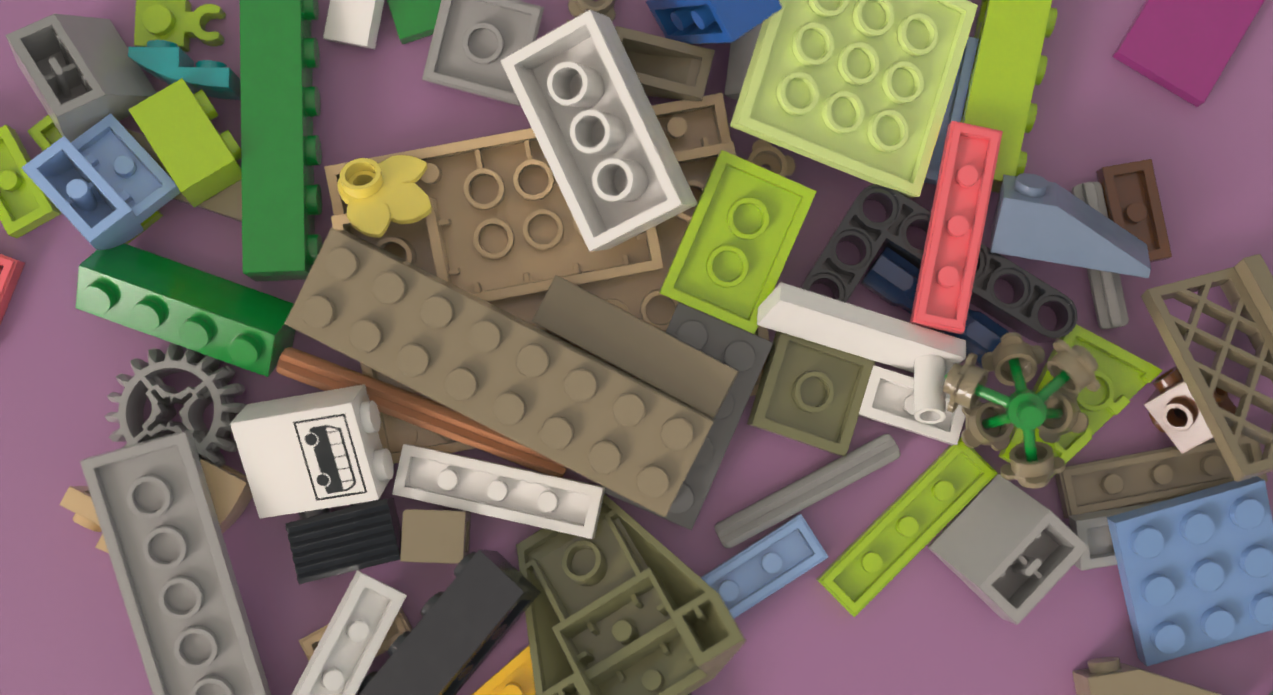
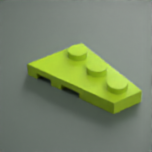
M1077 324L1068 335L1059 339L1066 342L1070 348L1074 345L1084 347L1093 355L1098 363V369L1094 373L1096 380L1100 383V388L1096 392H1092L1085 387L1078 393L1077 403L1081 412L1088 416V427L1082 433L1069 432L1061 435L1056 443L1043 441L1039 436V429H1035L1036 441L1048 444L1053 449L1054 457L1064 459L1065 464L1092 439V436L1113 415H1117L1130 403L1129 400L1147 383H1151L1163 371ZM1053 349L1048 361L1057 354L1055 349ZM1047 362L1032 389L1036 393L1053 379L1048 370ZM1013 426L1009 436V445L1004 450H1001L998 455L999 458L1009 463L1011 449L1018 444L1024 443L1023 430Z

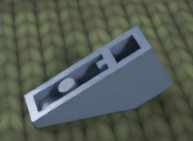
M1029 173L1018 176L1003 175L991 225L990 252L1149 278L1151 265L1146 243L1055 182H1048L1039 175Z

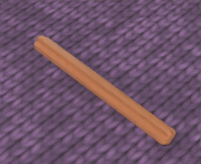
M293 347L285 348L279 357L276 371L283 376L323 391L365 384L369 401H375L381 413L540 473L563 477L567 467L441 403Z

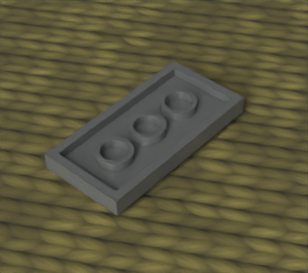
M678 302L666 333L740 372L716 418H714V422L666 517L606 487L604 493L692 531L773 342Z

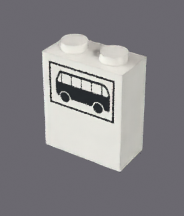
M365 384L247 404L230 423L260 519L379 500L388 482L393 477L394 467L390 451L387 448H382L378 434L381 423L379 409L375 401H369Z

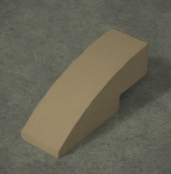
M620 26L615 27L647 96L690 101L703 100L715 50Z

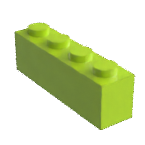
M1052 0L981 1L974 38L979 40L961 123L1003 131L992 192H1000L1003 175L1018 176L1024 173L1026 167L1027 152L1021 151L1024 133L1031 132L1037 115V104L1031 103L1034 85L1039 86L1041 84L1047 67V56L1041 55L1044 37L1049 38L1051 36L1057 19L1058 11L1057 8L1051 7Z

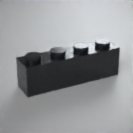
M479 549L477 553L475 551L469 553L456 566L453 572L456 578L444 592L436 593L425 603L420 612L423 618L411 632L403 633L392 643L387 652L390 658L379 671H373L363 679L356 695H456L541 592L498 551Z

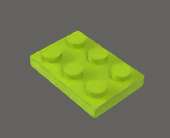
M720 150L659 293L755 334L758 327V307L773 292L817 191L724 150Z

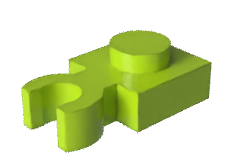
M136 0L134 46L146 47L148 41L165 40L176 43L184 52H190V38H198L208 46L223 45L224 37L219 32H206L205 27L211 19H225L226 13L214 4L201 5L194 12H191L192 4L188 0Z

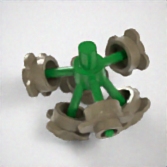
M1011 332L1001 337L1000 343L992 352L985 353L982 356L981 363L983 368L975 365L977 354L974 353L968 355L963 366L955 363L949 373L945 375L943 392L950 395L947 411L953 413L958 405L962 406V412L966 416V428L962 432L961 438L963 443L969 448L988 445L995 451L1004 450L1010 443L1009 436L1013 430V425L1022 429L1024 443L1018 444L1011 449L1009 454L1010 464H1005L1001 467V476L1006 480L1016 479L1021 486L1026 488H1042L1050 482V477L1056 473L1063 472L1066 469L1064 459L1054 457L1053 449L1048 444L1036 441L1035 429H1039L1040 438L1047 443L1058 442L1061 435L1066 433H1082L1086 430L1089 419L1085 413L1081 412L1077 403L1078 393L1085 387L1092 392H1096L1100 388V383L1096 380L1094 373L1098 369V363L1093 355L1084 347L1074 345L1070 348L1066 342L1057 339L1053 343V348L1057 351V354L1047 362L1048 370L1053 379L1036 393L1033 390L1027 389L1026 383L1036 375L1037 364L1044 361V349L1039 345L1031 346L1022 340V336L1019 333ZM994 371L996 378L1001 383L1015 386L1016 391L1007 396L985 387L989 372ZM982 397L989 400V402L982 403L979 399Z

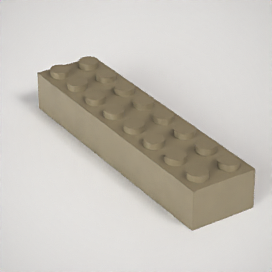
M330 229L285 322L286 325L663 517H666L714 422V418L647 382L345 230Z

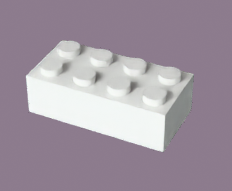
M589 10L501 60L502 66L589 252L609 250L698 204L610 17Z

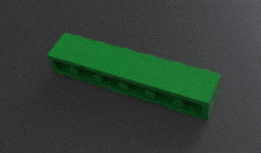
M240 0L243 274L255 282L306 280L323 246L321 235L315 234V215H321L322 192L320 185L314 184V166L321 164L322 152L319 136L313 135V117L320 116L321 101L318 87L312 86V68H319L320 52L317 38H312L311 20H318V0Z

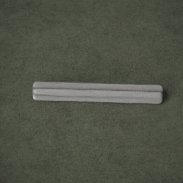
M883 434L849 452L846 457L842 456L718 522L715 525V532L725 548H732L895 461L901 455L899 447L890 434Z

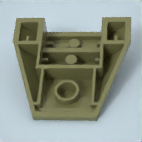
M605 493L595 538L590 539L542 528L516 544L520 573L541 592L525 611L536 695H688L714 679L746 643L745 637L721 595Z

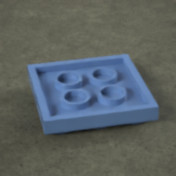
M1256 476L1239 482L1231 481L1107 517L1137 656L1145 666H1151L1273 630V519L1264 479Z

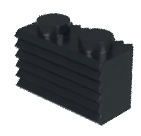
M379 498V500L350 504L349 508L333 512L330 511V508L299 512L300 520L286 523L292 560L295 564L299 584L400 560L402 531L394 498L382 500Z

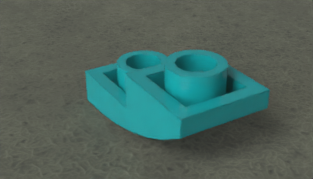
M165 40L148 41L146 47H128L129 58L146 72L169 85L183 78L192 93L202 89L207 97L241 100L240 78L223 62L201 60L197 61L196 67H194V61L176 43Z

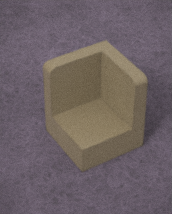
M454 509L404 510L400 562L459 564L469 554L471 512Z

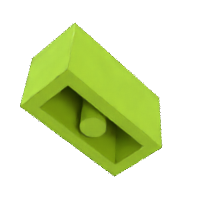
M183 78L128 109L178 189L193 207L198 206L242 179L241 167L237 160L241 159V148L229 130L219 134L212 124L211 120L218 117L219 114L202 89L193 94Z

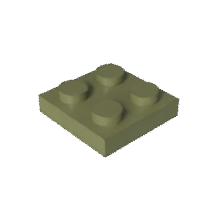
M776 331L747 425L846 457L870 374L876 361Z

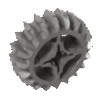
M169 344L166 355L160 349H149L148 363L138 358L130 360L131 368L135 375L130 376L120 373L116 378L119 384L125 387L123 393L111 392L107 395L111 402L119 403L118 412H110L105 416L107 421L120 424V428L110 434L109 438L111 441H127L124 446L127 447L190 429L199 459H205L218 467L225 465V459L220 449L222 448L229 452H236L238 450L236 441L229 438L232 433L230 423L234 420L236 414H239L247 405L234 402L235 397L245 392L244 385L239 383L227 385L233 378L235 370L230 366L218 369L220 360L207 355L203 358L202 353L187 349L184 353L182 346L177 344ZM189 371L203 382L195 388L188 386L179 393L174 387L167 386L162 379L174 373ZM148 397L152 404V412L144 423L143 410ZM213 402L214 417L211 428L208 430L203 420V414L206 407ZM174 403L184 405L179 412L183 419L181 422L172 421V418L177 414L176 409L173 407Z

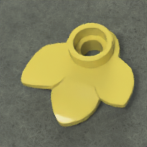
M409 155L391 156L380 163L368 158H358L348 162L340 172L337 187L340 197L348 204L347 218L351 225L366 236L380 238L388 229L391 221L397 224H410L428 216L432 212L431 202L428 195L416 184L425 173L427 163Z

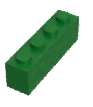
M125 243L110 249H97L79 265L76 309L266 377L277 367L283 350L293 347L296 329L286 325L285 322L294 303Z

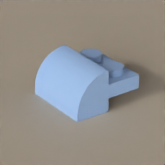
M111 113L74 141L70 142L63 136L21 167L82 236L98 250L114 248L144 231L141 223L181 193L171 177Z

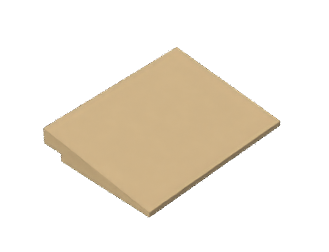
M723 92L703 96L702 101L679 100L652 105L697 203L720 150L736 156L734 141H731ZM532 128L368 158L380 163L391 156L409 155L427 163L425 173L416 184L428 195L432 212L415 223L397 224L391 221L388 229L380 238L369 237L360 233L351 225L347 218L348 204L340 197L337 183L342 168L348 162L324 166L334 216H331L333 229L348 231L607 363L609 362L532 321L555 275L570 281L666 332L678 305V301L660 294L659 291L696 205L609 250L589 252ZM758 325L755 335L769 340L768 329ZM767 358L750 396H754L757 393ZM360 362L362 374L433 400ZM379 412L381 423L378 434L382 448H387L390 451L393 464L399 463L403 444H411L448 453L474 449L472 446Z

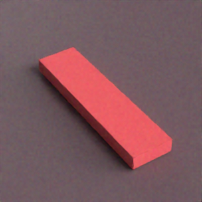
M951 121L948 125L910 323L957 334L964 333L1003 131Z

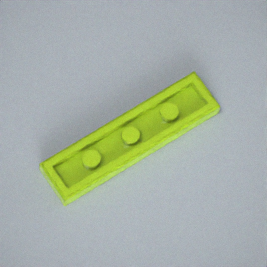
M959 437L957 445H950L816 580L855 617L998 473L973 448L967 447L963 443L962 438Z

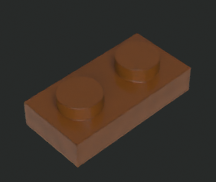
M1152 159L1112 165L1097 170V179L1102 185L1108 218L1147 244L1150 262L1171 258L1172 253Z

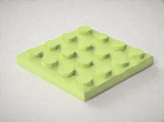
M779 0L783 8L762 23L730 127L870 183L896 190L908 198L920 197L978 5L968 0Z

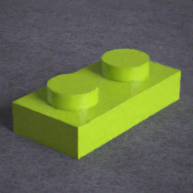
M4 125L0 127V221L9 236L19 238L59 216L61 213L21 168L31 161V158L15 129Z

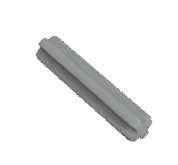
M1085 182L1072 188L1071 192L1073 195L1108 218L1100 182ZM1087 268L1099 328L1107 330L1127 325L1129 318L1120 274Z

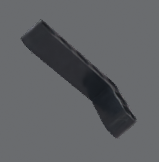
M877 184L866 187L850 205L799 288L809 291L812 285L822 283L832 290L834 299L846 303L879 249H884L885 247H889L920 270L924 249H917L909 244L906 231L908 227L916 226L922 228L927 234L931 212L896 190ZM867 200H874L882 204L886 211L885 221L873 222L869 220L863 212V203ZM840 242L854 244L860 252L859 263L847 265L841 262L836 254L837 244ZM981 243L970 299L972 305L1027 339L1037 343L1061 338L1068 335L1075 328L1078 320L1077 309L1069 297L1000 254L990 252V248ZM997 279H1003L1012 286L1014 297L1010 304L1001 302L996 297L994 284ZM1042 305L1050 307L1056 315L1057 323L1052 331L1045 329L1038 320V312Z

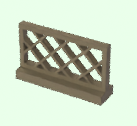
M1261 254L1245 257L1231 268L1147 289L1141 295V298L1235 481L1239 482L1272 472L1273 422L1270 432L1245 420L1250 404L1273 414V399L1255 390L1260 374L1271 379L1273 383V275ZM1216 286L1222 288L1232 307L1231 310L1206 299L1210 288ZM1174 298L1192 307L1188 321L1185 322L1172 316L1163 300ZM1201 313L1226 324L1221 339L1197 328ZM1235 329L1247 335L1256 351L1255 355L1230 344ZM1191 341L1216 352L1211 368L1194 360L1189 351ZM1225 358L1250 369L1245 385L1221 374ZM1216 387L1240 398L1235 415L1218 406L1213 397ZM1241 434L1265 445L1260 461L1248 464L1238 445Z

